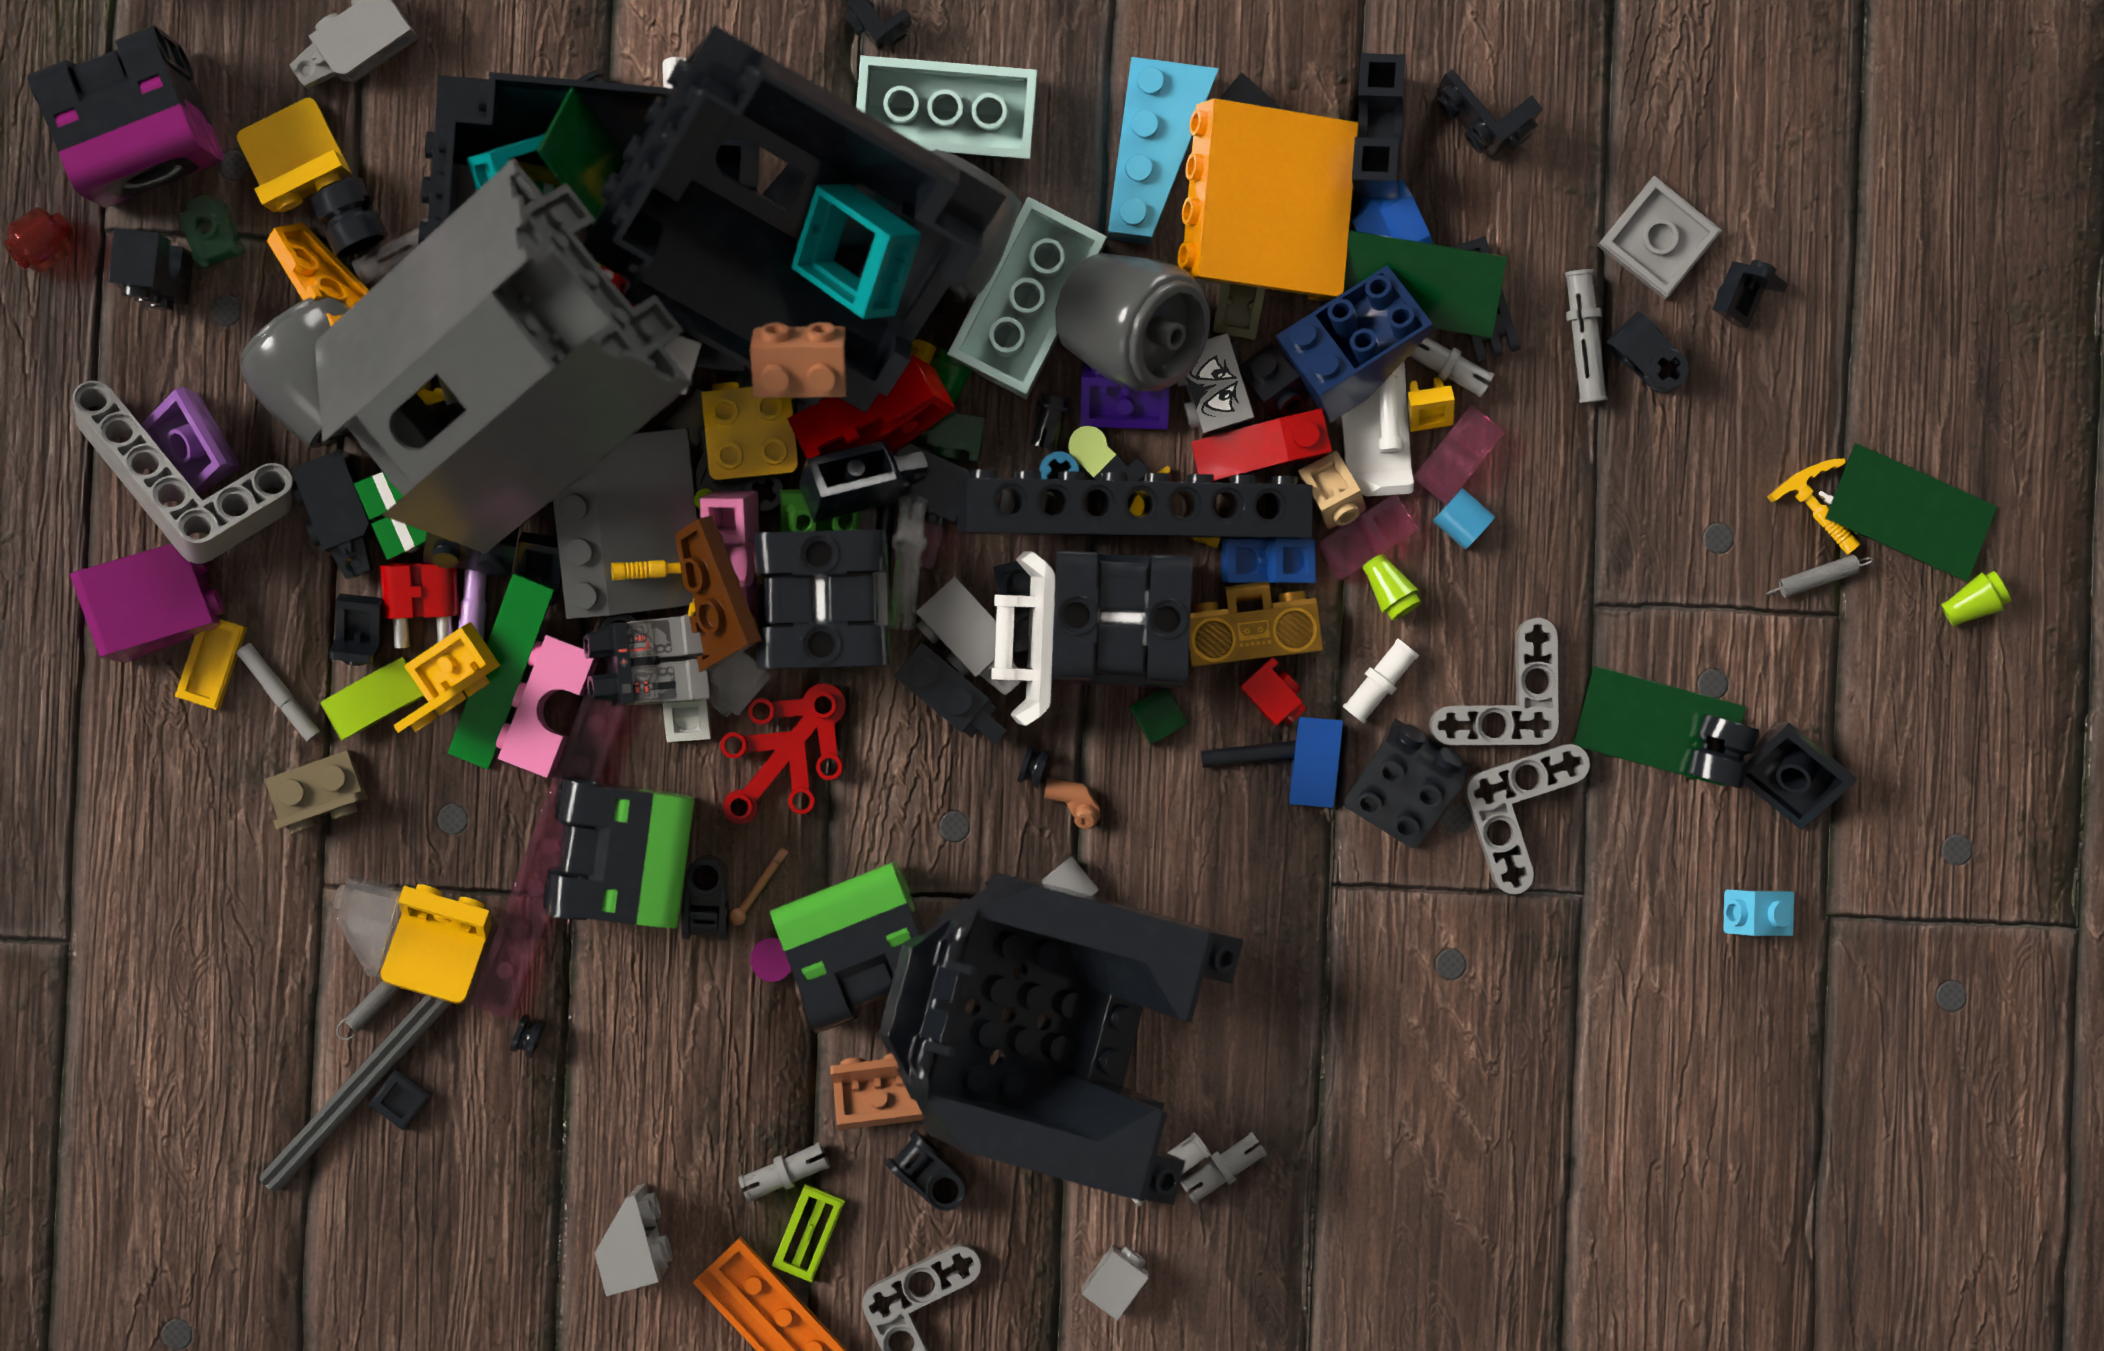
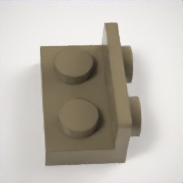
M346 750L264 779L278 818L273 821L275 828L284 829L289 827L291 834L317 826L314 818L328 813L331 814L334 820L358 812L356 803L368 800L351 750Z

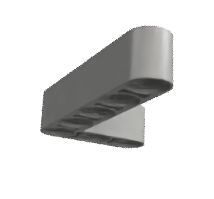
M87 381L75 389L73 405L76 424L79 430L187 561L195 564L211 561L282 518L291 510L293 506L292 475L287 468L277 463H267L256 468L202 501L109 386L100 381ZM92 406L102 407V409L98 411L86 410ZM121 437L129 439L123 443L112 442V440ZM143 469H151L155 471L154 473H151L149 475H142L137 473ZM269 488H277L280 489L281 492L276 494H269L264 492V490ZM168 501L181 502L180 505L175 507H167L163 505L165 502ZM232 510L244 512L241 516L227 515ZM194 533L207 534V536L202 539H193L189 537L191 534Z

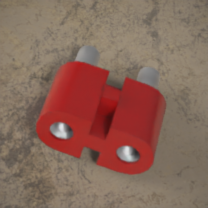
M417 562L380 565L384 618L393 619L395 648L410 647L408 618L424 616V618L436 617L438 642L453 633L452 616L460 615L457 568H441L435 564Z

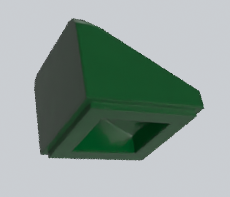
M1161 688L1129 706L1150 745L1188 724L1168 688Z

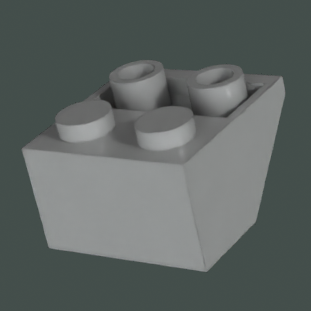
M646 1183L637 1185L626 1197L595 1251L606 1296L658 1283L668 1269L667 1262L673 1260L668 1237L666 1235L660 1236L656 1219L661 1218L658 1198L655 1192L648 1193Z

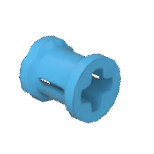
M1053 452L1047 455L1039 468L1041 479H1048L1051 475L1050 465L1056 463L1059 467L1067 464L1070 467L1068 471L1079 472L1076 460L1065 452Z

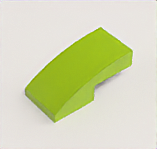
M403 657L321 701L320 704L341 741L379 723L384 717L424 696L405 669L404 665L406 662Z

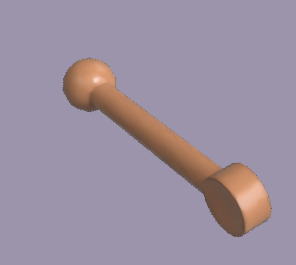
M783 847L780 848L740 907L730 912L729 920L733 925L739 926L745 922V913L789 853L788 850Z

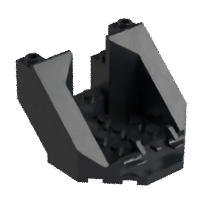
M997 873L985 882L986 888L970 900L962 899L937 918L939 923L923 935L915 934L902 944L879 1035L885 1047L891 1050L899 1066L897 1072L910 1098L917 1102L924 1117L922 1122L929 1135L968 1153L1134 1200L1174 1205L1185 1160L1158 1149L1168 1112L1163 1110L1165 1103L1123 1087V1082L1143 1007L1192 1023L1203 978L1233 983L1243 939L1194 923L1070 889ZM1021 962V972L1015 978L1013 975L1014 967ZM971 999H975L973 1010L970 1014H967V1003ZM1007 1006H1010V1014L1003 1021L1002 1012ZM1045 1013V1021L1038 1028L1037 1020L1041 1014ZM995 1050H999L998 1058L992 1065L990 1062L991 1054Z

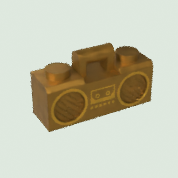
M1269 581L1225 586L1227 609L1219 610L1218 601L1192 605L1193 613H1190L1189 667L1323 650L1316 598L1306 599L1305 591L1279 594L1280 602L1272 603ZM1261 600L1262 610L1237 613V602Z

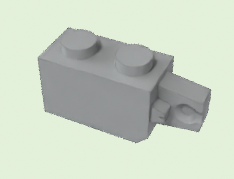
M352 0V6L341 14L332 13L321 19L315 26L316 31L309 35L313 43L289 64L298 80L307 89L336 75L342 81L355 83L418 40V36L393 0Z
M955 576L916 611L922 619L916 626L933 644L940 639L952 651L946 657L947 660L963 677L969 672L976 678L980 675L1004 695L1011 692L1022 681L991 679L992 668H995L996 620ZM1012 662V668H1017L1014 662Z

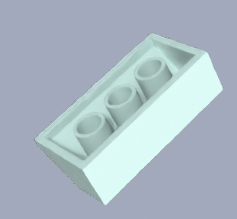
M860 55L856 108L929 151L937 149L955 154L1030 160L1037 70Z
M1027 197L1016 219L997 269L983 291L977 295L947 355L985 379L1027 400L1059 337L1056 331L1055 310L1060 291L1071 271L1084 259L1102 253L1106 245L1107 236Z

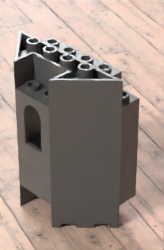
M514 158L316 340L315 344L323 443L348 428L356 437L360 446L369 453L386 474L390 483L399 490L403 497L382 516L483 553L489 552L521 524L545 508L678 398L677 395L692 384L691 380L665 349L669 343L684 332L681 326L655 294L632 308L576 237L577 234L588 228L595 221V218L567 183L543 196ZM436 374L440 376L467 410L446 429L416 393Z

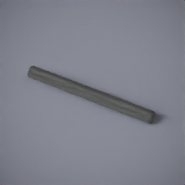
M425 995L265 1169L259 1178L262 1184L272 1192L280 1190L449 1007L451 1002Z

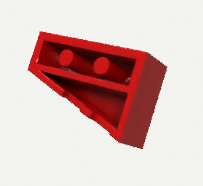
M911 355L909 364L888 396L879 392L866 413L838 397H828L818 402L817 405H812L788 417L787 420L808 459L878 441L889 443L892 452L898 451L956 408L934 367L915 355Z

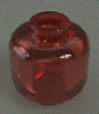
M36 207L7 226L6 235L8 239L3 241V244L23 271L30 268L36 273H42L70 254L71 244L68 237L74 233L59 212L51 216L45 209Z

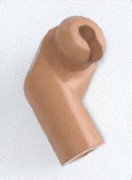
M1047 778L1044 799L1065 802L1074 817L1075 824L1079 828H1093L1101 816L1100 806L1088 786L1076 782Z

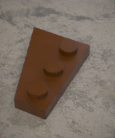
M712 515L699 518L674 534L683 584L689 592H692L696 615L689 616L692 633L700 632L704 654L697 656L699 672L713 669L762 641L757 630L756 621L749 610L740 587V580L734 572L725 549L723 537L718 531Z

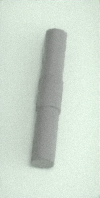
M248 643L239 649L237 655L304 740L309 742L317 737L321 731L255 647Z

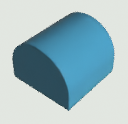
M1462 487L1432 521L1465 550L1482 534L1495 516Z

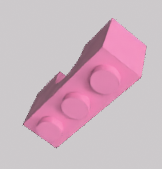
M713 491L700 498L701 518L713 516L717 529L723 537L724 546L734 572L740 580V587L749 610L758 625L757 575H755L754 534L759 533L758 491Z
M546 635L543 643L537 641L528 660V665L533 667L527 683L521 682L512 701V706L517 708L512 723H505L496 742V747L501 749L498 759L546 778L554 777L569 736L556 732L548 726L543 713L544 705L553 693L560 690L586 696L588 676L594 675L600 658L586 659L584 648L553 636Z

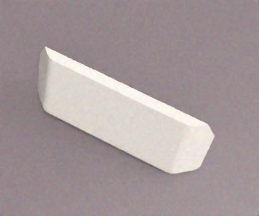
M1403 361L1366 401L1341 416L1344 463L1364 496L1398 495L1413 492L1414 480L1411 470L1405 362Z
M1023 551L1016 559L1031 576L1030 596L995 595L994 606H997L995 668H992L991 679L1027 680L1026 699L1010 714L1017 724L1024 726L1035 721L1046 712L1051 701L1055 573L1043 559L1032 551ZM1015 607H1029L1027 669L1012 668Z

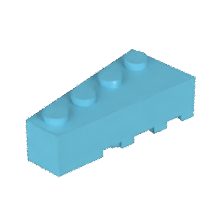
M1131 57L1107 239L1146 245L1151 244L1193 138L1189 128L1191 115L1196 109L1197 104L1208 100L1219 68Z

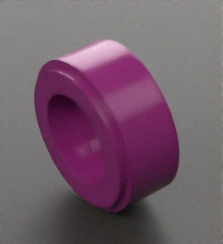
M778 937L763 939L753 948L750 964L753 972L760 979L776 982L784 979L792 971Z

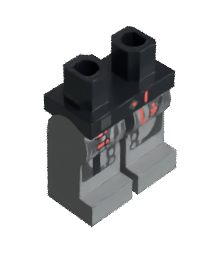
M688 614L678 617L612 623L604 627V630L583 636L586 659L607 657L609 673L588 676L589 700L612 702V707L699 702L710 698L707 670L699 672L697 659L658 663V660L695 657L703 654L700 632L692 633Z

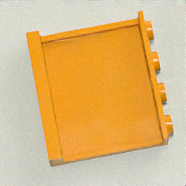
M1216 98L1197 104L1196 109L1191 115L1189 126L1190 133L1193 136L1192 154H1190L1186 163V177L1189 180L1188 198L1185 200L1182 208L1185 235L1184 242L1181 244L1178 252L1179 267L1189 273L1194 279L1306 294L1308 299L1328 301L1341 295L1344 291L1353 189L1355 137H1357L1358 122Z

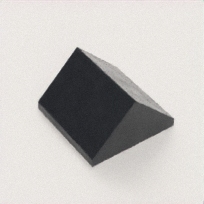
M1774 722L1756 744L1753 753L1748 754L1744 759L1749 765L1744 784L1801 830L1855 784L1857 780L1855 775L1789 722Z

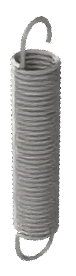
M1855 555L1848 556L1838 561L1836 560L1780 579V588L1769 591L1766 595L1781 590L1783 597L1793 596L1803 591L1811 590V588L1813 589L1859 573V566L1868 565L1874 559L1862 558L1858 560ZM1871 560L1867 563L1860 564V561Z
M381 981L364 998L360 1005L346 1019L339 1023L336 1029L338 1037L345 1041L352 1039L355 1034L350 1038L340 1036L338 1030L341 1024L345 1021L351 1029L359 1032L401 988Z

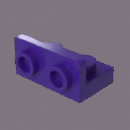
M1083 362L1080 427L1168 429L1170 387L1153 393L1127 389L1106 379Z

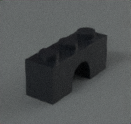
M1361 53L1358 88L1359 128L1358 137H1355L1352 169V184L1355 197L1399 199L1408 75L1405 54Z
M114 228L108 282L121 288V295L133 297L134 301L145 303L148 308L173 311L174 303L188 305L194 253L184 247L172 246L171 240L160 233Z

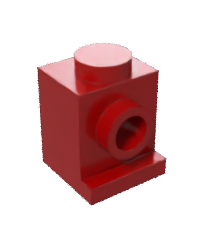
M1271 657L1238 688L1273 726H1277L1281 721L1289 726L1307 708L1296 695L1301 690L1299 685L1284 670L1277 675L1273 668L1279 663L1274 657Z

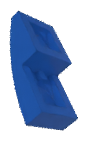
M1222 539L1221 583L1248 584L1269 581V584L1316 583L1315 539Z
M1297 718L1289 804L1333 808L1339 765L1342 720Z

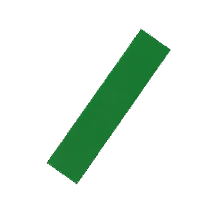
M517 573L512 574L487 643L488 648L500 666L486 675L490 681L488 685L467 698L448 754L487 770L490 769L497 750L496 742L499 733L508 720L515 692L523 679L531 651L536 643L554 594V588Z

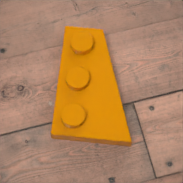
M303 222L275 227L268 237L267 243L302 300L310 297L314 300H321L322 297L324 299L332 297L341 302H346L352 308L369 292L367 287L334 256ZM326 313L330 327L344 314L332 316L330 313Z

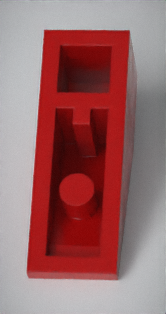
M1322 408L1277 418L1190 442L1197 473L1214 475L1213 482L1228 479L1230 475H1246L1324 457L1332 452Z

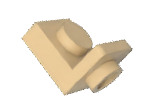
M1337 450L1298 470L1302 482L1305 485H1312V499L1317 505L1327 529L1337 525L1349 524L1366 510L1361 490Z

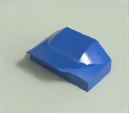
M1402 178L1400 179L1399 199L1360 198L1362 206L1352 220L1356 231L1433 244L1431 235L1413 195Z

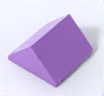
M184 387L175 389L141 424L197 495L242 469V466L197 392Z

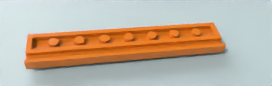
M741 1236L692 1282L756 1351H848Z

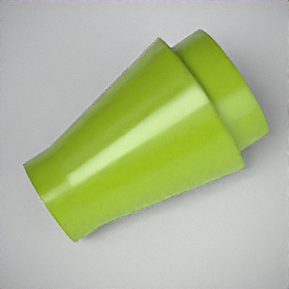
M1384 553L1374 557L1362 567L1367 574L1382 614H1388L1392 621L1405 616L1420 605L1421 600L1417 596L1419 589L1388 560Z
M1995 571L1987 575L1981 572L1952 598L1942 603L1941 608L1951 625L1955 627L1963 622L2003 611V605L2012 600L2005 585Z

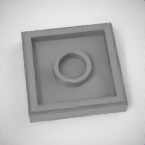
M1653 176L1597 246L1665 300L1722 230L1657 177Z

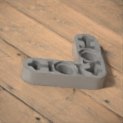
M1533 618L1523 622L1516 631V705L1441 707L1430 718L1429 729L1433 738L1445 745H1540L1551 741L1555 737L1559 726L1558 636L1553 624L1543 618ZM1534 625L1539 626L1541 633H1547V642L1540 643L1539 657L1549 655V664L1539 661L1524 663V655L1534 656L1533 643L1526 642L1525 634L1533 632ZM1535 668L1543 670L1549 679L1547 689L1541 694L1530 692L1525 685L1527 673ZM1512 711L1519 712L1517 721L1533 720L1534 713L1538 712L1540 713L1541 720L1548 721V729L1541 730L1539 738L1535 737L1533 730L1519 729L1517 730L1519 739H1512L1515 727ZM1468 712H1475L1472 725L1475 739H1468L1470 730H1456L1453 732V738H1447L1446 731L1439 730L1438 728L1439 721L1446 720L1447 713H1453L1455 721H1470ZM1492 712L1500 714L1506 724L1505 731L1497 738H1490L1485 735L1481 726L1483 718Z
M1572 744L1553 747L1477 772L1466 782L1464 789L1465 798L1492 880L1501 891L1509 894H1521L1531 886L1534 878L1533 867L1512 804L1584 779L1589 771L1590 762L1587 753L1581 747ZM1566 751L1570 757H1578L1580 764L1574 767V775L1569 776L1567 771L1551 773L1555 782L1548 784L1547 770L1540 761L1542 758L1547 757V765L1551 766L1561 763L1563 761V753ZM1523 765L1533 766L1539 774L1538 784L1531 790H1523L1515 782L1516 771ZM1506 770V782L1513 792V796L1506 798V789L1493 792L1491 794L1492 801L1486 803L1484 798H1476L1474 796V791L1480 788L1479 780L1485 779L1487 784L1502 782L1503 780L1499 773ZM1503 820L1510 826L1511 836L1507 843L1497 846L1489 841L1487 829L1492 822ZM1517 846L1519 854H1511L1510 858L1514 867L1523 868L1524 874L1518 877L1519 885L1513 887L1510 881H1503L1501 874L1507 872L1505 859L1501 857L1495 861L1493 853L1507 852Z
M965 1243L954 1244L874 1283L867 1289L863 1297L862 1308L882 1351H893L889 1345V1338L894 1332L900 1330L910 1333L913 1337L914 1347L911 1351H929L911 1312L976 1280L980 1273L981 1258L973 1246ZM960 1253L964 1259L972 1258L973 1262L969 1265V1274L963 1275L960 1270H955L946 1276V1279L951 1284L942 1286L940 1272L933 1265L934 1263L940 1261L941 1268L944 1270L954 1264L955 1254ZM917 1272H927L934 1279V1289L927 1295H917L910 1288L909 1280ZM901 1281L903 1293L911 1303L904 1306L903 1299L900 1297L890 1303L889 1313L884 1314L881 1308L873 1310L871 1305L875 1302V1293L881 1292L884 1297H889L898 1291V1288L893 1283Z

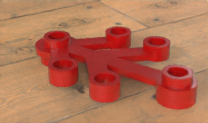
M821 683L808 689L803 699L771 702L765 698H758L749 705L748 715L756 724H768L775 717L803 716L792 731L745 736L738 732H730L723 736L720 742V749L728 758H739L745 753L775 750L743 790H734L725 797L723 813L730 822L742 825L754 820L759 811L758 799L788 762L790 764L792 792L788 797L790 809L797 814H806L814 808L815 796L810 791L805 742L816 728L818 730L821 757L816 763L818 775L825 780H834L841 775L843 763L837 753L835 724L841 720L845 713L846 701L844 695L837 687ZM820 697H827L832 703L831 710L826 714H821L816 710L815 704ZM759 703L767 704L770 709L769 716L764 720H759L754 715V708ZM731 737H737L742 742V748L736 754L730 753L726 748V742ZM828 758L834 759L838 764L837 772L831 776L824 774L821 768L823 761ZM803 792L809 796L810 804L806 809H798L794 805L796 794ZM738 798L745 800L748 804V810L742 816L736 815L732 810V804Z

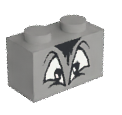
M1228 333L1207 339L1205 349L1195 367L1181 381L1176 383L1178 387L1186 386L1190 402L1184 404L1187 420L1191 429L1199 428L1201 437L1251 422L1254 418Z

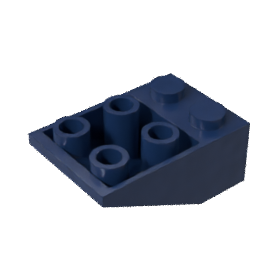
M1386 265L1276 335L1285 359L1300 375L1306 390L1320 409L1322 408L1323 413L1331 423L1366 401L1434 330V326L1389 266Z

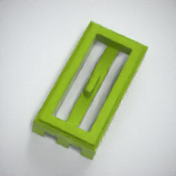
M805 1182L771 1266L812 1283L846 1199L829 1194L830 1192L817 1189ZM810 1196L817 1199V1202L792 1263L786 1262L784 1257ZM827 1203L832 1205L833 1209L809 1268L806 1270L801 1268L800 1265L824 1205Z

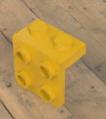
M312 98L302 99L240 130L237 134V141L259 184L254 190L261 204L274 213L277 211H289L299 206L303 202L302 199L352 175L318 103Z
M737 382L712 385L713 391L701 392L709 474L713 479L727 480L787 474L797 470L796 436L787 420L788 417L794 415L795 397L754 398L753 387L739 388V383Z
M471 621L404 665L428 703L393 725L398 733L409 725L417 732L438 718L433 710L440 716L467 699L462 691L465 692L467 697H470L490 683L486 675L499 667L500 664Z
M418 884L416 889L403 886L398 900L401 916L380 973L383 982L454 1004L463 1003L467 998L492 926L489 910L484 909L485 905L472 898L459 897V900L455 901L442 897L441 891L427 885Z

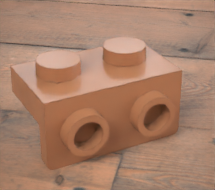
M820 322L811 324L808 327H788L781 323H770L763 327L754 328L750 346L753 397H846L845 327H834L832 324Z
M892 1053L884 1056V1059L866 1061L863 1058H848L841 1061L840 1065L830 1066L838 1130L924 1119L917 1102L910 1098L897 1072L899 1066Z

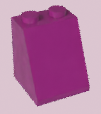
M171 543L70 573L99 657L127 663L220 626V614H223L225 609L218 591L215 588L210 589L205 573L210 572L209 563L195 564L187 561Z

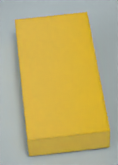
M219 619L221 625L217 626L216 629L195 635L175 697L214 710H220L238 657L237 651L241 648L247 630L245 626Z

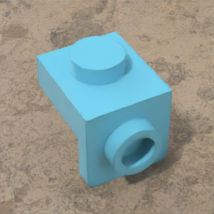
M1725 890L1723 910L1724 932L1750 936H1793L1794 892Z

